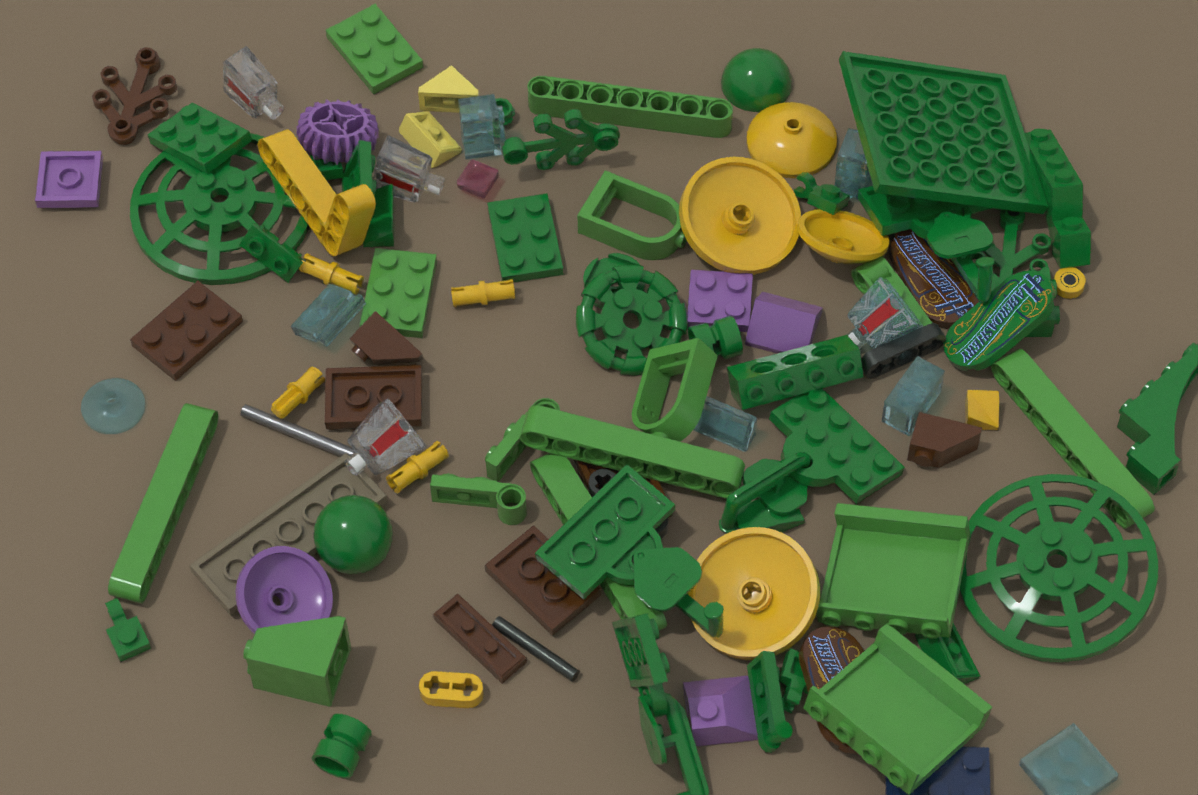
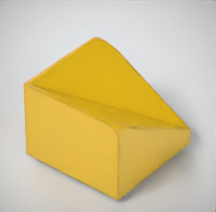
M967 390L965 399L966 424L982 427V430H998L999 391Z

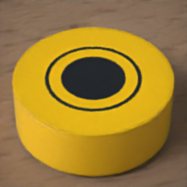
M1068 267L1061 268L1056 272L1054 280H1056L1057 294L1059 296L1072 299L1082 294L1085 286V276L1080 270Z

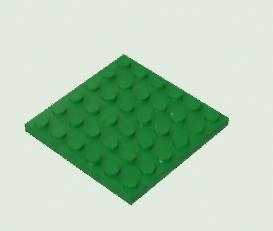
M846 51L842 52L838 60L875 193L1044 214L1048 208V203L1006 75Z

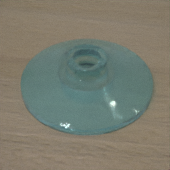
M111 378L96 383L86 392L81 403V413L86 424L91 429L103 434H118L131 429L140 421L145 411V399L141 389L133 382L121 378ZM111 399H116L114 402H107Z

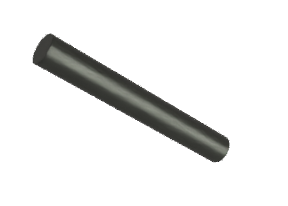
M501 616L494 620L492 626L561 675L572 682L578 677L580 670Z

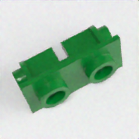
M253 224L239 245L289 283L303 263L302 254H298L285 243L283 245L279 244V238L267 230L265 225Z

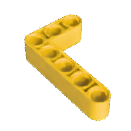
M288 129L259 139L258 151L262 160L326 251L334 257L360 247L364 242L376 205L371 189L367 185L361 184L336 194L297 138Z

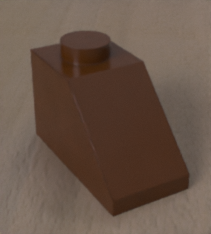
M376 311L349 338L354 345L351 351L363 362L370 359L374 364L420 362L424 358L423 354Z
M919 412L910 441L907 460L923 467L932 466L940 468L977 450L982 427Z

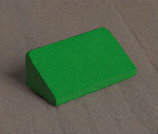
M393 184L376 189L374 195L376 202L375 210L363 242V247L394 246Z
M954 623L950 638H928L922 634H915L921 650L963 684L980 677Z

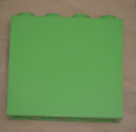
M837 503L834 513L837 527L816 613L818 622L831 627H838L840 625L854 626L865 631L881 629L888 623L901 635L914 633L922 634L928 638H950L970 538L968 517Z
M886 623L878 630L874 643L822 688L818 689L814 685L810 688L803 709L814 720L819 721L833 732L841 742L846 743L861 755L864 761L873 765L888 777L892 784L900 787L910 795L985 726L992 706Z

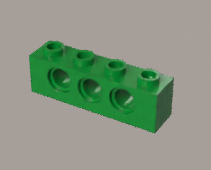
M848 335L727 367L731 395L742 410L864 377L860 350Z

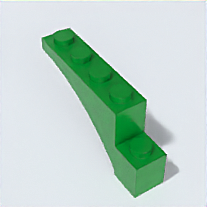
M1038 128L1031 132H1026L1025 136L1048 203L1045 216L1051 239L1052 255L1059 268L1090 265L1091 231L1083 219V183L1051 129Z
M1195 342L1187 347L1182 358L1177 363L1174 361L1170 362L1162 371L1161 377L1156 381H1148L1136 399H1128L1119 409L1120 418L1117 428L1135 442L1126 454L1128 457L1126 469L1153 495L1176 476L1181 460L1175 453V421L1177 408L1186 390L1198 375V344Z

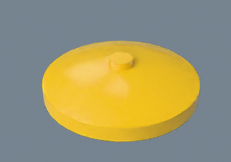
M725 157L711 161L701 167L691 177L682 193L679 204V219L683 234L691 248L700 258L721 271L753 273V275L769 271L788 256L799 237L797 224L801 217V211L794 191L778 172L759 161L745 157Z
M742 528L716 539L698 557L697 561L702 570L701 579L688 595L704 608L711 602H718L723 606V633L719 638H714L692 619L691 621L698 633L714 649L733 658L753 660L762 651L774 652L775 655L786 651L796 644L808 631L818 610L820 583L811 558L791 537L769 528Z

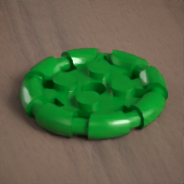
M619 265L612 267V271L606 274L603 272L599 273L584 288L581 293L583 297L581 305H578L576 308V328L579 338L582 337L587 346L584 349L595 362L607 370L613 368L620 371L621 375L627 376L642 375L647 358L643 356L641 350L647 347L654 349L679 343L683 334H687V310L685 303H681L676 294L679 291L663 274L656 270L654 273L644 270V266ZM639 281L649 285L647 293L636 289ZM617 282L620 290L613 294L610 285ZM662 300H666L670 308L665 312H662V306L659 303ZM594 303L603 305L600 314L592 310ZM626 313H633L638 317L639 326L637 328L631 329L624 324L623 316ZM602 328L606 338L598 341L594 331ZM662 328L671 331L669 338L659 336ZM615 349L626 352L625 358L622 359L614 356Z

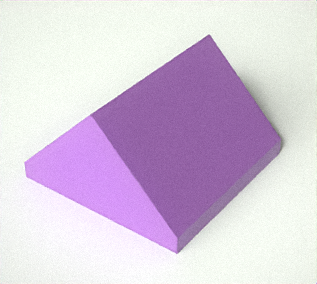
M762 292L754 302L745 345L773 353H781L812 344L823 307Z

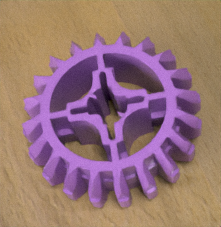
M326 99L323 104L315 102L314 107H306L305 112L300 114L297 136L299 143L308 155H313L314 160L323 159L325 164L335 162L338 165L339 162L348 163L359 140L371 142V151L375 150L377 138L379 137V128H377L376 116L370 113V109H362L360 103L353 105L350 100L340 102L338 99L336 102H330Z

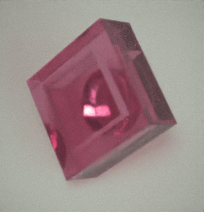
M471 159L457 180V188L485 199L499 177L498 169Z

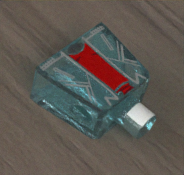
M882 277L875 281L847 314L850 321L856 327L847 335L859 349L866 343L874 349L924 327L889 280Z

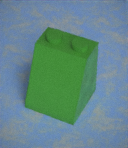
M336 616L257 628L253 640L249 639L247 641L243 658L247 660V673L251 676L253 688L331 707L351 651L346 618Z

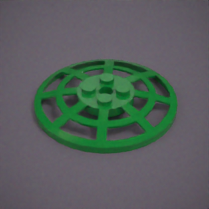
M250 133L253 140L251 141L252 143L258 144L259 139L265 138L264 136ZM240 149L234 155L245 157L257 164L242 171L230 166V157L208 174L165 151L153 159L141 173L133 189L130 201V220L134 237L148 259L161 270L178 279L192 283L199 281L206 285L239 283L271 271L259 260L245 266L219 270L220 253L242 249L239 244L244 238L243 236L235 240L221 242L222 232L231 231L241 226L248 232L251 226L256 223L252 216L256 211L258 203L273 205L269 216L262 223L269 231L277 223L283 211V206L297 209L289 196L285 195L284 189L260 155L246 149ZM166 160L174 165L163 177L157 192L140 195L145 182L156 168ZM181 170L191 178L183 190L167 191L171 181ZM267 172L274 184L275 193L256 191L253 179ZM218 195H226L228 197L224 202L218 203L213 201V198ZM183 201L186 214L173 224L166 212L165 202ZM156 204L159 221L166 231L154 244L149 241L141 226L138 209L141 206ZM302 215L295 229L284 242L294 251L302 243L310 228ZM194 224L203 230L209 231L208 242L194 239L184 234L183 231ZM176 240L190 249L207 252V268L197 269L182 265L166 257L162 252Z
M1047 474L1032 476L1013 482L995 492L980 505L968 522L970 528L969 542L975 527L993 534L987 549V570L967 576L966 554L959 589L962 600L974 622L989 638L1003 648L1020 656L1038 661L1062 663L1084 660L1100 655L1117 646L1131 635L1145 618L1153 602L1158 583V556L1149 527L1139 512L1124 497L1103 484L1074 475ZM1051 482L1071 483L1091 488L1096 493L1088 503L1068 497H1046L1042 484ZM1029 486L1033 501L1015 508L1001 522L984 516L987 510L1002 497ZM1109 498L1117 502L1130 514L1140 529L1142 539L1123 540L1116 525L1100 511ZM1050 506L1078 509L1081 512L1072 524L1054 522ZM1033 510L1037 511L1040 525L1030 530L1027 534L1010 527L1013 522L1024 514ZM1093 518L1106 528L1113 539L1112 542L1094 544L1092 539L1084 532ZM1002 538L1019 546L1015 562L997 566V550ZM1147 552L1148 578L1144 593L1138 602L1122 590L1128 573L1127 553ZM1052 555H1061L1067 562L1063 567L1054 568L1048 564L1047 560ZM1118 556V569L1113 584L1096 574L1098 557ZM1019 575L1020 580L1028 589L1021 603L1015 601L1007 592L1001 579ZM991 583L992 589L999 600L1014 613L1004 631L997 627L983 613L971 589ZM1089 586L1105 595L1094 606L1078 613L1075 597L1085 592ZM1040 598L1061 601L1065 616H1049L1032 610ZM1114 602L1131 613L1127 620L1113 632L1086 644L1081 624L1100 616ZM1026 621L1045 627H1068L1072 647H1042L1019 640L1017 636Z

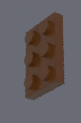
M197 281L135 334L130 341L133 348L176 381L243 322V319L238 311L201 282Z
M421 365L326 368V429L365 428L366 421V428L374 427L375 414V428L377 427V417L378 427H387L390 423L385 417L380 421L383 414L377 406H381L383 411L389 409L386 414L393 422L397 415L386 403L388 400L395 407L397 415L401 414V417L394 423L399 420V426L401 427L400 421L403 420L408 426H422Z
M533 525L486 563L485 572L553 636L600 597L601 588L597 586L585 599H582L539 562L535 557V552L549 539Z

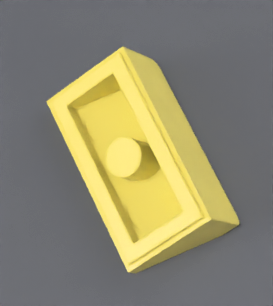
M429 111L405 115L399 127V132L416 152H421L418 154L426 163L429 161L428 166L430 168H435L461 153V147Z

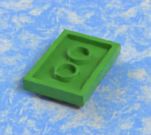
M376 4L326 29L328 40L373 95L423 68V60Z
M375 248L360 327L376 311L404 337L423 338L437 264L436 254Z

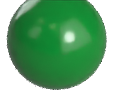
M751 48L736 54L727 63L721 78V88L726 99L737 108L749 112H761L769 106L784 103L792 90V77L787 64L776 53L767 49Z
M360 495L342 496L331 501L318 515L313 532L314 544L321 559L332 569L345 574L365 573L377 567L388 555L393 540L392 524L385 510L372 499Z

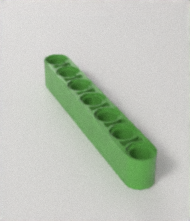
M549 76L533 77L527 84L528 107L532 113L537 115L548 114L551 117L564 118V114L567 111L577 109L582 112L583 119L589 122L712 138L726 137L732 130L733 107L729 101L722 98Z
M1017 349L991 365L992 373L999 385L1077 476L1091 479L1111 488L1124 497L1139 512L1143 519L1154 512V503L1145 489L1023 349ZM1088 488L1093 495L1096 493L1095 490ZM1111 498L1103 505L1106 511L1122 528L1127 529L1135 524L1130 514Z
M189 403L183 405L111 574L108 585V594L110 596L137 603L145 601L215 434L219 418L217 410Z
M538 405L528 409L520 434L522 443L533 449L618 471L627 464L642 477L722 498H727L732 492L740 488L745 470L743 460L730 454Z
M548 453L530 462V468L536 482L563 525L592 498L567 457ZM608 577L599 584L620 619L648 613L649 619L656 621L659 631L667 627L663 612L651 609L635 594L634 585L619 584Z

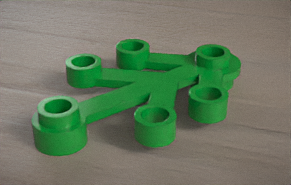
M577 109L567 111L564 114V121L568 129H578L584 132L582 134H575L552 123L550 115L540 114L533 119L535 131L554 138L523 142L519 137H511L504 142L502 152L504 161L511 165L523 163L528 158V153L541 151L535 156L537 168L540 170L551 169L555 162L564 155L566 156L567 164L576 166L583 163L585 158L596 149L600 151L614 149L619 143L620 131L614 125L604 123L597 126L584 120L582 112Z
M1002 209L999 219L1001 228L1005 230L1002 252L993 243L989 249L983 252L969 254L972 260L986 257L985 254L995 260L996 266L1000 269V275L998 277L993 272L991 292L1012 276L1015 269L1037 255L1046 254L1050 249V237L1044 233H1039L1033 237L1032 244L1015 254L1017 231L1021 230L1024 225V212ZM1037 242H1043L1045 246H1040ZM1034 259L1031 261L1028 271H1036L1035 267L1041 269L1048 267V263L1043 259Z

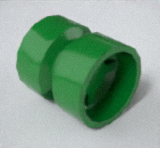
M733 316L716 319L712 326L705 322L688 328L689 340L699 338L718 355L717 360L719 356L726 360L743 354L740 331Z
M333 714L324 731L326 739L319 741L311 758L313 763L326 773L339 778H351L360 761L358 751L365 750L372 732L367 725L354 717L345 714Z

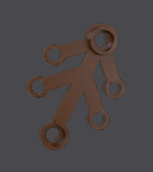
M149 47L140 49L136 54L137 71L129 92L120 81L119 72L116 67L107 66L101 70L100 75L103 84L111 88L124 106L121 115L111 105L110 93L107 90L99 89L92 95L95 108L101 110L110 122L108 125L109 137L120 145L133 142L138 133V128L157 118H165L169 114L168 102L161 97L172 95L177 90L175 77L163 75L159 78L157 86L143 92L148 76L157 72L161 65L158 53ZM150 103L149 110L135 116L137 109ZM157 107H164L161 110H156Z

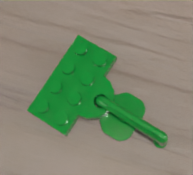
M873 186L858 189V200L882 236L911 229L917 236L927 240L937 256L953 261L980 303H985L989 300L995 260L991 257H981L976 260L975 265L969 254L987 250L992 246L993 235L986 224L971 218L973 213L992 208L875 193Z
M823 388L800 394L775 408L770 413L769 420L787 436L780 456L781 461L761 459L744 471L742 478L744 486L735 490L727 497L722 517L719 520V528L724 533L735 531L738 527L736 518L739 508L755 498L759 499L772 513L781 516L789 515L805 505L807 501V486L824 487L835 483L858 504L900 477L905 466Z
M627 464L535 552L536 559L582 599H585L608 577L619 584L634 585L636 596L655 611L665 612L676 606L710 636L719 638L723 633V606L718 602H711L704 608L688 595L701 579L702 570L700 564L682 548H663L661 537L656 532V529L675 511V504Z
M648 613L612 622L631 687H637L640 695L637 698L641 729L653 763L659 765L667 763L665 749L674 746L687 791L676 795H708V784L686 711L673 696L664 692L662 683L668 681L666 673H670V667L665 653L659 652L656 640L660 639L656 621L649 619ZM666 716L671 731L670 735L664 736L662 726L656 723V718Z

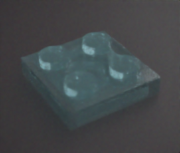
M1075 723L1030 752L1019 763L1020 767L1044 795H1096L1115 782L1119 775Z

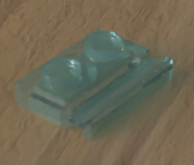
M329 284L291 325V328L295 335L316 343L320 341L324 346L328 347L366 305V302L360 294L356 296L353 295L352 291Z

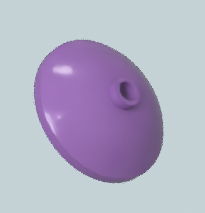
M275 546L257 553L244 565L236 584V603L244 623L255 634L257 628L329 618L333 604V593L330 580L316 559L294 547ZM273 595L280 599V606L274 604L272 600Z

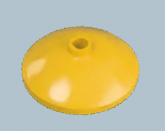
M785 102L769 106L753 118L748 127L746 142L748 152L753 160L766 164L783 178H797L802 172L813 175L830 163L837 147V134L830 119L820 110L803 103Z
M821 209L811 210L801 215L797 224L798 234L804 243L822 257L835 263L856 264L870 262L883 256L889 246L888 235L882 236L872 221L846 211H839L832 215Z

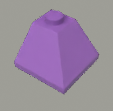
M748 676L683 682L687 718L696 746L758 740Z

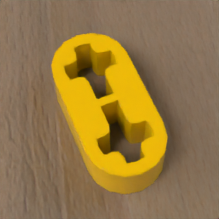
M432 671L424 674L419 682L420 697L423 702L431 706L473 708L480 704L484 696L482 681L479 677L470 673ZM433 683L439 684L440 689H437L436 694H430V688H432ZM466 686H472L473 691H471L470 696H464L463 691H465Z

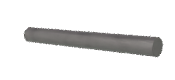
M247 404L241 409L240 415L242 417L341 457L347 453L351 458H354L357 454H360V451Z

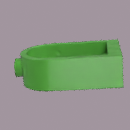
M606 170L577 215L579 234L644 260L666 258L672 255L679 247L683 248L687 242L680 224L679 204L673 198ZM615 197L666 218L673 224L674 228L663 236L650 238L626 230L601 218Z
M699 338L650 349L632 409L634 425L642 432L679 442L685 439L700 420L718 355ZM684 373L674 406L667 415L659 420L670 377Z

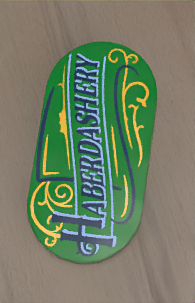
M1037 271L1016 273L997 286L991 292L987 302H978L960 317L948 330L946 341L944 342V351L951 363L963 371H968L967 369H975L976 371L985 369L1044 322L1053 311L1056 291L1050 280L1044 274Z

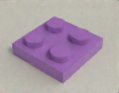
M102 151L41 152L35 198L37 208L98 207L103 165Z
M691 270L687 329L690 326L705 322L712 326L716 319L733 316L739 331L748 332L753 273Z

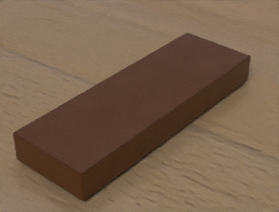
M458 593L433 614L434 620L502 684L527 663L526 657Z

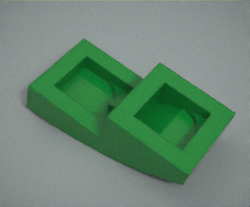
M758 499L739 508L736 523L738 529L763 527L784 532L804 524L805 520L799 509L789 515H776L769 511Z

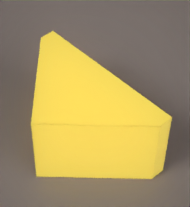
M452 65L418 89L420 111L475 114L480 112L479 91Z

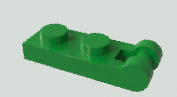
M762 651L747 665L758 742L762 750L773 753L780 747L781 743L787 741L792 736L793 729L790 723L785 721V702L781 696L779 684L780 671L778 666H776L775 653Z

